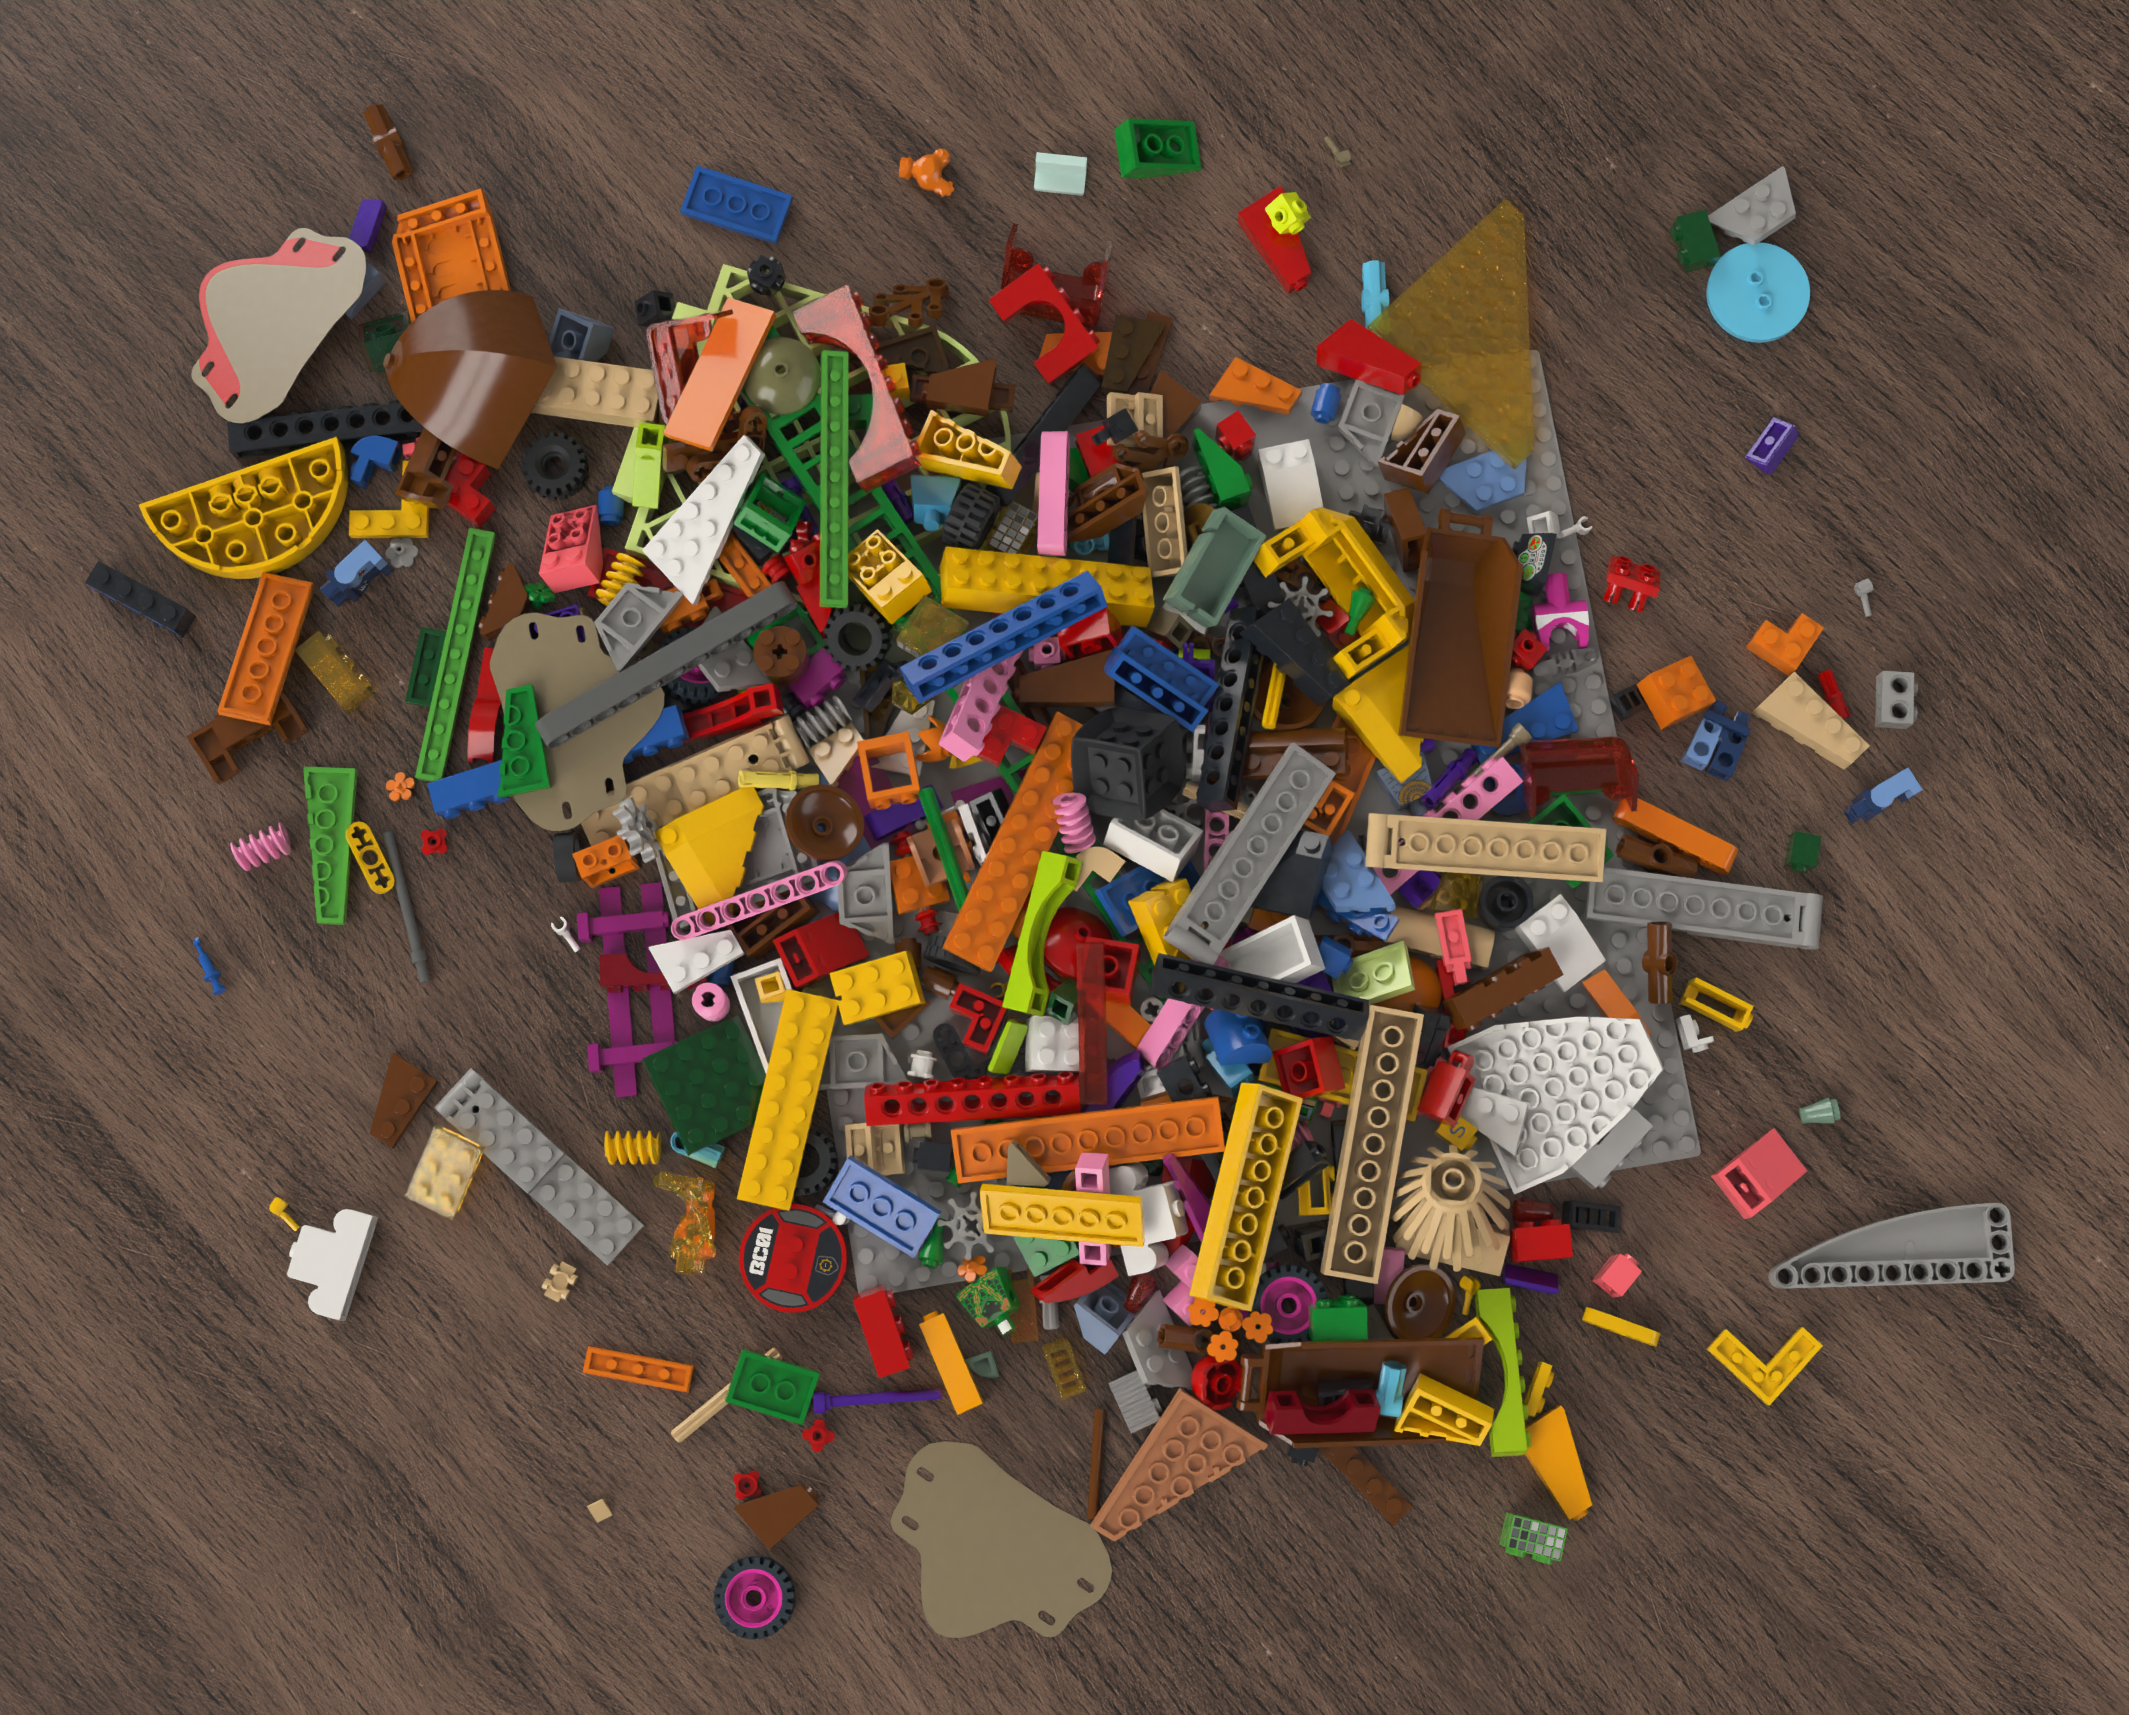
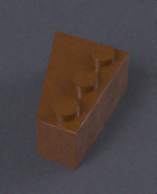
M1440 409L1435 410L1414 429L1415 433L1405 442L1400 441L1393 453L1387 458L1383 456L1378 461L1385 480L1427 494L1430 493L1466 435L1460 415Z
M790 890L781 892L779 894L783 898H788L790 896ZM806 896L727 926L733 932L745 953L749 957L758 960L775 947L774 939L803 926L820 911L810 897ZM762 900L756 902L755 904L759 907H763L766 901ZM741 909L734 910L733 915L739 916Z

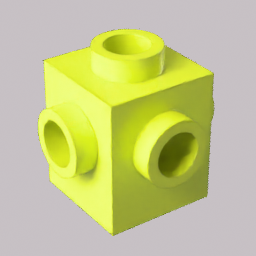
M1296 192L1281 193L1265 208L1272 220V226L1279 234L1291 233L1294 235L1303 230L1305 227L1304 223L1311 218L1306 204L1299 198Z

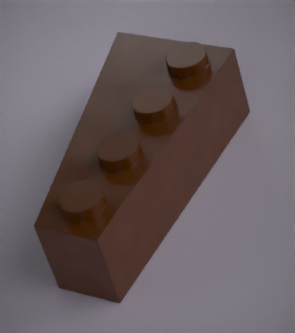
M1545 947L1522 954L1442 1001V1004L1448 1015L1452 1016L1451 1020L1456 1030L1467 1028L1468 1031H1471L1482 1025L1481 1020L1487 1017L1491 1019L1504 1012L1503 1008L1508 1005L1518 1004L1528 994L1540 991L1546 987L1545 985L1564 974L1550 948Z

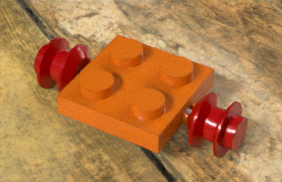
M909 831L899 832L890 841V844L897 845L894 855L903 857L890 861L891 890L899 915L919 910L920 913L914 918V921L921 923V927L917 931L923 932L924 935H931L939 932V927L943 923L936 921L935 917L939 914V911L930 907L949 902L950 896L945 881L928 888L925 887L906 839L915 834H909ZM934 850L933 856L935 859L938 860L936 852Z

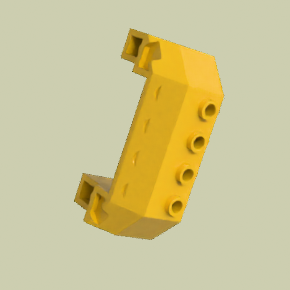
M1322 507L1313 509L1299 522L1263 543L1253 559L1266 578L1303 555L1337 604L1348 616L1352 590L1358 591V588L1361 587L1373 592L1372 597L1377 600L1363 620L1359 622L1357 628L1361 638L1342 649L1333 657V660L1348 680L1398 648L1411 636L1415 600L1353 516Z

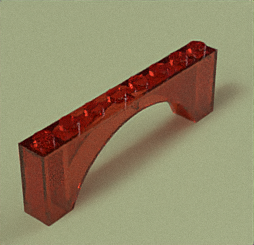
M847 284L793 311L800 333L810 344H829L847 350L862 361L868 372L873 391L872 417L862 444L849 460L857 484L867 493L922 466L919 458L922 451L917 441L912 440L910 434L914 431L909 420L903 417L902 412L905 411V407L901 399L895 396L894 391L897 390L893 378L886 373V369L889 366L885 357L878 352L877 348L881 347L878 338L874 333L871 334L869 329L872 326V322L866 312L863 313L861 308L864 305V301L858 291L853 292Z

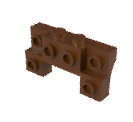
M424 427L395 491V495L408 502L422 503L428 508L444 509L450 500V494L454 487L444 479L457 450L437 438Z
M282 688L271 726L223 716L218 713L215 716V720L186 737L206 766L214 782L220 785L242 772L232 755L234 752L275 728L286 744L291 743L310 730Z

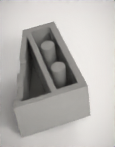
M1632 1108L1626 1117L1574 1163L1569 1170L1591 1189L1597 1186L1600 1188L1604 1187L1612 1177L1609 1173L1616 1166L1620 1168L1629 1158L1627 1154L1633 1147L1637 1148L1646 1139L1647 1136L1645 1134L1653 1125Z

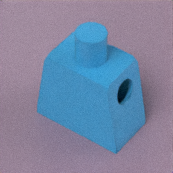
M911 475V500L914 522L923 524L924 528L931 532L938 530L939 525H944L954 501L961 492V478Z
M1207 1038L1201 1044L1208 1054L1206 1056L1207 1065L1232 1098L1238 1097L1241 1083L1255 1084L1253 1073L1246 1064L1220 1065L1210 1038Z

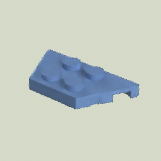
M1524 438L1447 467L1443 470L1437 481H1441L1451 489V493L1458 499H1462L1466 506L1474 513L1522 496L1525 489L1528 440Z
M1347 830L1332 846L1333 853L1321 886L1336 912H1350L1352 910L1370 912V908H1387V911L1396 910L1395 902L1374 868L1365 867L1366 855L1351 831Z

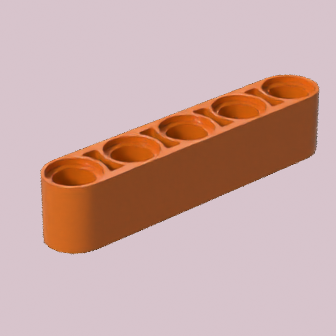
M1629 794L1622 795L1612 818L1620 826L1657 844H1665L1673 852L1696 859L1697 864L1718 874H1729L1738 853V848Z

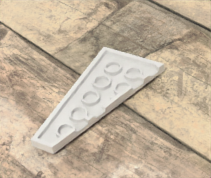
M745 435L742 436L642 550L693 605H697L701 598L699 596L704 584H707L715 559L719 558L733 527V519L738 508L742 507L745 500L743 497L749 484L753 482L765 456L760 448Z

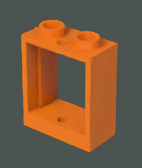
M909 731L857 742L867 800L871 809L883 810L891 807L893 804H912L917 799H920L918 792L921 790ZM906 752L912 785L874 792L868 759Z
M619 836L572 854L581 878L591 888L641 869L636 855L631 856L629 854L630 844ZM614 868L616 870L615 873L611 874L610 869Z

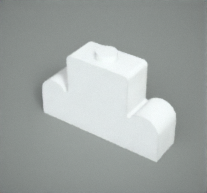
M1139 1162L1109 1168L1110 1194L1142 1197L1144 1246L1120 1245L1128 1276L1149 1272L1165 1265L1168 1261L1169 1253L1167 1247L1160 1241L1174 1239L1188 1233L1184 1203L1180 1199L1179 1191L1174 1186V1181L1146 1186L1148 1171Z
M345 1209L338 1212L334 1218L335 1233L307 1225L301 1228L298 1241L293 1243L289 1256L292 1259L287 1276L318 1286V1289L311 1292L308 1299L309 1308L312 1312L339 1321H346L378 1217Z

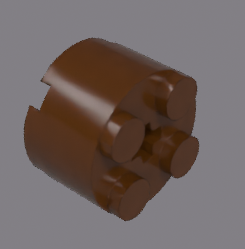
M776 626L763 630L759 634L754 645L753 654L760 672L767 680L775 685L787 686L794 684L805 675L810 665V654L798 631L785 626ZM782 653H786L783 654L782 659H778V656H780Z

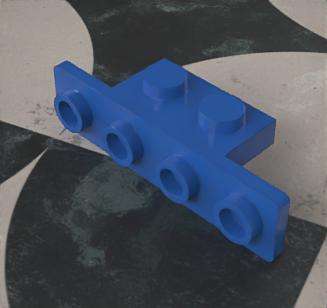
M1320 889L1316 903L1320 904L1327 912L1325 916L1337 924L1340 921L1348 925L1347 929L1358 936H1361L1363 933L1371 937L1373 934L1383 941H1387L1399 923L1397 916L1382 908H1370V912H1359L1357 910L1336 912L1323 889Z

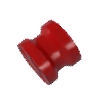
M782 554L773 556L761 569L765 575L771 577L772 584L780 581L785 582L793 575L789 566L785 563V558Z

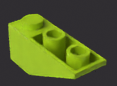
M639 422L635 447L633 507L659 508L664 474L663 445L668 444L669 440L663 433L666 428L665 425Z

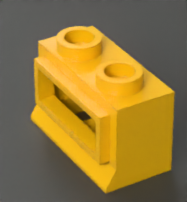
M1327 1166L1322 1170L1324 1207L1311 1208L1309 1180L1296 1190L1299 1205L1297 1216L1330 1215L1334 1194L1330 1193V1182H1334L1335 1179L1334 1166Z

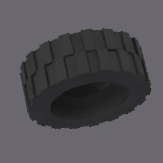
M937 935L929 937L923 956L925 959L954 971L974 975L980 974V967L942 948L947 937Z

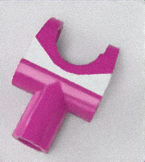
M1566 573L1549 574L1545 584L1547 603L1532 604L1534 634L1548 648L1546 652L1549 651L1551 632L1558 628L1571 632L1574 640L1577 641L1578 649L1587 648L1589 617L1586 600L1570 601Z

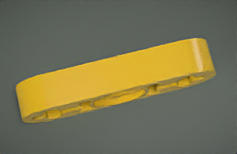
M363 822L352 823L346 830V840L371 890L377 894H385L394 886V876L369 826ZM354 828H357L359 831L364 830L365 834L362 836L365 844L370 841L371 845L365 846L361 851H358L357 847H360L362 844L358 838L353 839ZM373 851L376 853V864L367 865L363 861L364 852ZM379 865H382L383 869H380L378 872L382 878H388V882L385 884L386 888L375 884L378 876L376 872L370 875V870H374Z
M1586 1307L1582 1321L1655 1347H1657L1661 1335L1654 1330Z

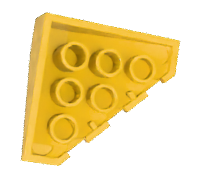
M1409 645L1353 681L1334 696L1332 705L1335 712L1400 784L1421 769L1420 743H1423L1424 738L1398 735Z
M755 787L740 788L675 819L655 831L656 839L698 909L733 897L736 887L741 888L747 869L743 867L747 851L752 852L757 832L753 831L757 816H762L765 808ZM731 902L729 911L733 915L736 904ZM706 911L704 915L705 921L710 925H714L716 921L715 915L710 911Z

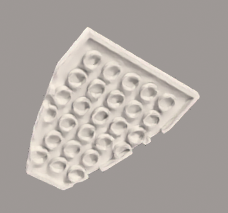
M1580 1016L1494 1025L1448 1047L1450 1054L1454 1050H1458L1474 1056V1064L1470 1071V1074L1476 1079L1474 1087L1530 1103L1516 1155L1511 1154L1489 1138L1514 1194L1565 1173L1627 1116L1664 1070L1642 1019Z

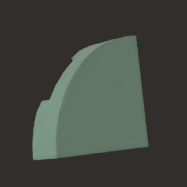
M991 1351L966 1359L969 1368L979 1376L985 1378L1000 1377Z

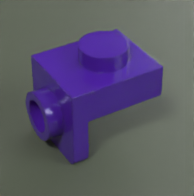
M1419 870L1398 891L1408 902L1418 908L1444 882V879L1436 871Z

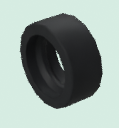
M576 832L554 834L553 858L559 883L581 881L582 879L572 855L581 851Z

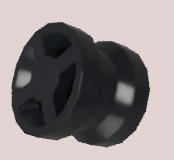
M792 692L781 698L784 714H789L793 723L796 717H800L805 711L806 707L795 700V695Z

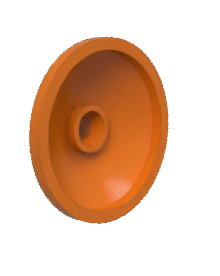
M1409 955L1415 990L1372 1005L1412 1012L1414 1004L1438 1009L1442 997L1439 978L1425 961Z

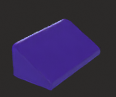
M362 199L349 239L357 243L364 252H372L387 209L384 201Z
M1773 417L1745 456L1746 460L1771 475L1799 436L1795 425Z
M1512 1264L1504 1265L1502 1284L1552 1295L1559 1291L1558 1276L1554 1273Z

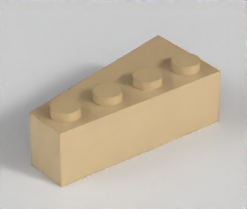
M1795 672L1751 713L1757 718H1762L1769 722L1777 730H1782L1789 734L1800 744H1805L1815 750V753L1843 770L1851 765L1870 746Z

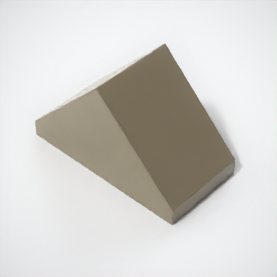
M1016 1139L1011 1141L1008 1146L1006 1185L1045 1187L1050 1182L1051 1177Z

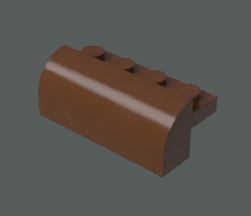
M1346 727L1250 732L1242 780L1268 779L1291 743L1297 744L1336 773L1334 777L1346 776V759H1349V735Z

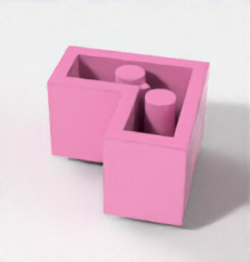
M1182 1244L1165 1263L1180 1282L1162 1301L1190 1327L1192 1323L1190 1322L1191 1313H1189L1188 1307L1194 1304L1196 1297L1190 1296L1189 1293L1198 1257Z

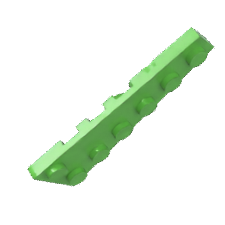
M304 767L317 923L346 925L351 848L346 840V830L354 823L358 770L355 768Z

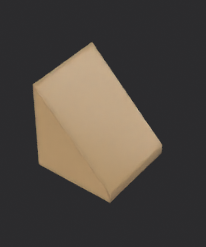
M605 1498L587 1506L597 1523L612 1516Z

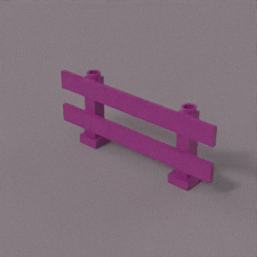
M662 882L641 884L643 913L623 915L620 887L599 889L601 917L591 918L588 913L577 914L579 940L582 943L593 942V936L603 935L604 954L626 953L624 933L645 931L648 973L661 972L648 947L667 943L666 927H670L669 912L664 910ZM650 987L654 1044L633 1045L629 988H623V993H607L612 1048L602 1049V1046L599 1044L587 1045L589 1071L593 1074L604 1073L603 1067L613 1066L616 1098L638 1095L635 1063H642V1058L677 1043L675 1039L672 992L661 991L660 987Z

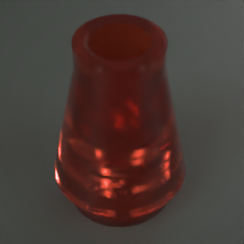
M1521 1197L1520 1200H1514L1513 1202L1514 1221H1520V1223L1553 1219L1554 1206L1552 1203H1544Z
M1147 1273L1132 1276L1123 1307L1127 1311L1137 1314L1142 1305L1156 1290V1280Z

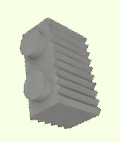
M1137 1370L1108 1383L1130 1433H1134L1160 1419L1159 1414L1163 1413L1157 1398L1151 1400L1147 1389L1151 1388V1385L1142 1383Z

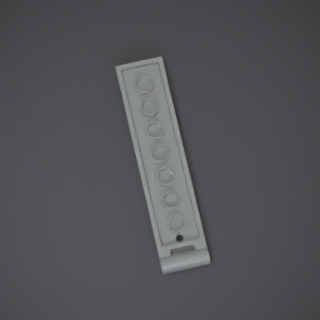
M1291 743L1234 831L1229 833L1172 920L1163 939L1194 961L1213 965L1336 773L1297 744Z
M1604 867L1603 882L1588 881L1585 919L1647 927L1649 922L1666 921L1672 924V930L1687 932L1689 935L1814 950L1819 949L1823 896L1812 893Z
M470 1068L434 1107L447 1121L519 1187L531 1195L607 1266L617 1258L645 1227L642 1222L473 1068ZM476 1107H479L478 1113L474 1111Z

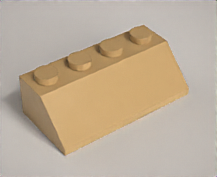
M1179 466L1142 473L1149 492L1142 512L1148 567L1151 570V578L1176 576L1188 555Z

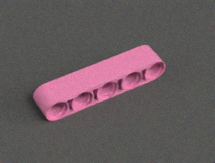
M1068 431L1042 432L1037 541L1039 556H1066L1070 465V435Z
M1219 954L1213 965L1229 968L1230 964L1229 961ZM1168 999L1140 1042L1137 1051L1140 1050L1142 1057L1156 1069L1168 1064L1201 1014L1204 1006Z

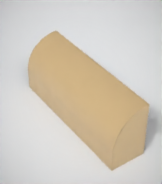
M1395 905L1396 910L1390 911V913L1399 918V923L1388 940L1383 941V945L1389 946L1404 941L1408 952L1443 960L1435 916ZM1465 923L1472 959L1470 962L1471 968L1485 971L1490 962L1495 930Z
M1414 1206L1400 1218L1398 1229L1417 1206ZM1425 1218L1410 1240L1407 1241L1402 1236L1395 1243V1248H1404L1405 1254L1408 1255ZM1475 1222L1483 1256V1263L1477 1265L1474 1253L1471 1257H1466L1461 1228V1267L1500 1276L1510 1240L1509 1229L1506 1230L1504 1228L1501 1230L1497 1225L1491 1224L1500 1242V1248L1495 1250L1492 1244L1489 1247L1485 1245ZM1436 1233L1427 1254L1422 1253L1420 1247L1416 1257L1431 1260ZM1443 1240L1439 1262L1453 1265V1242L1451 1258L1446 1260L1443 1258Z

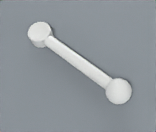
M958 800L955 806L942 811L941 814L959 811L958 807L965 805V802ZM927 819L916 821L915 827L918 830L924 829L925 825H927Z

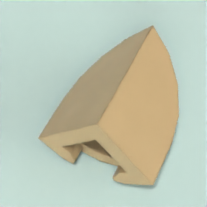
M1402 404L1390 440L1403 441V439L1410 438L1415 433L1414 429L1424 421L1423 416L1416 410Z

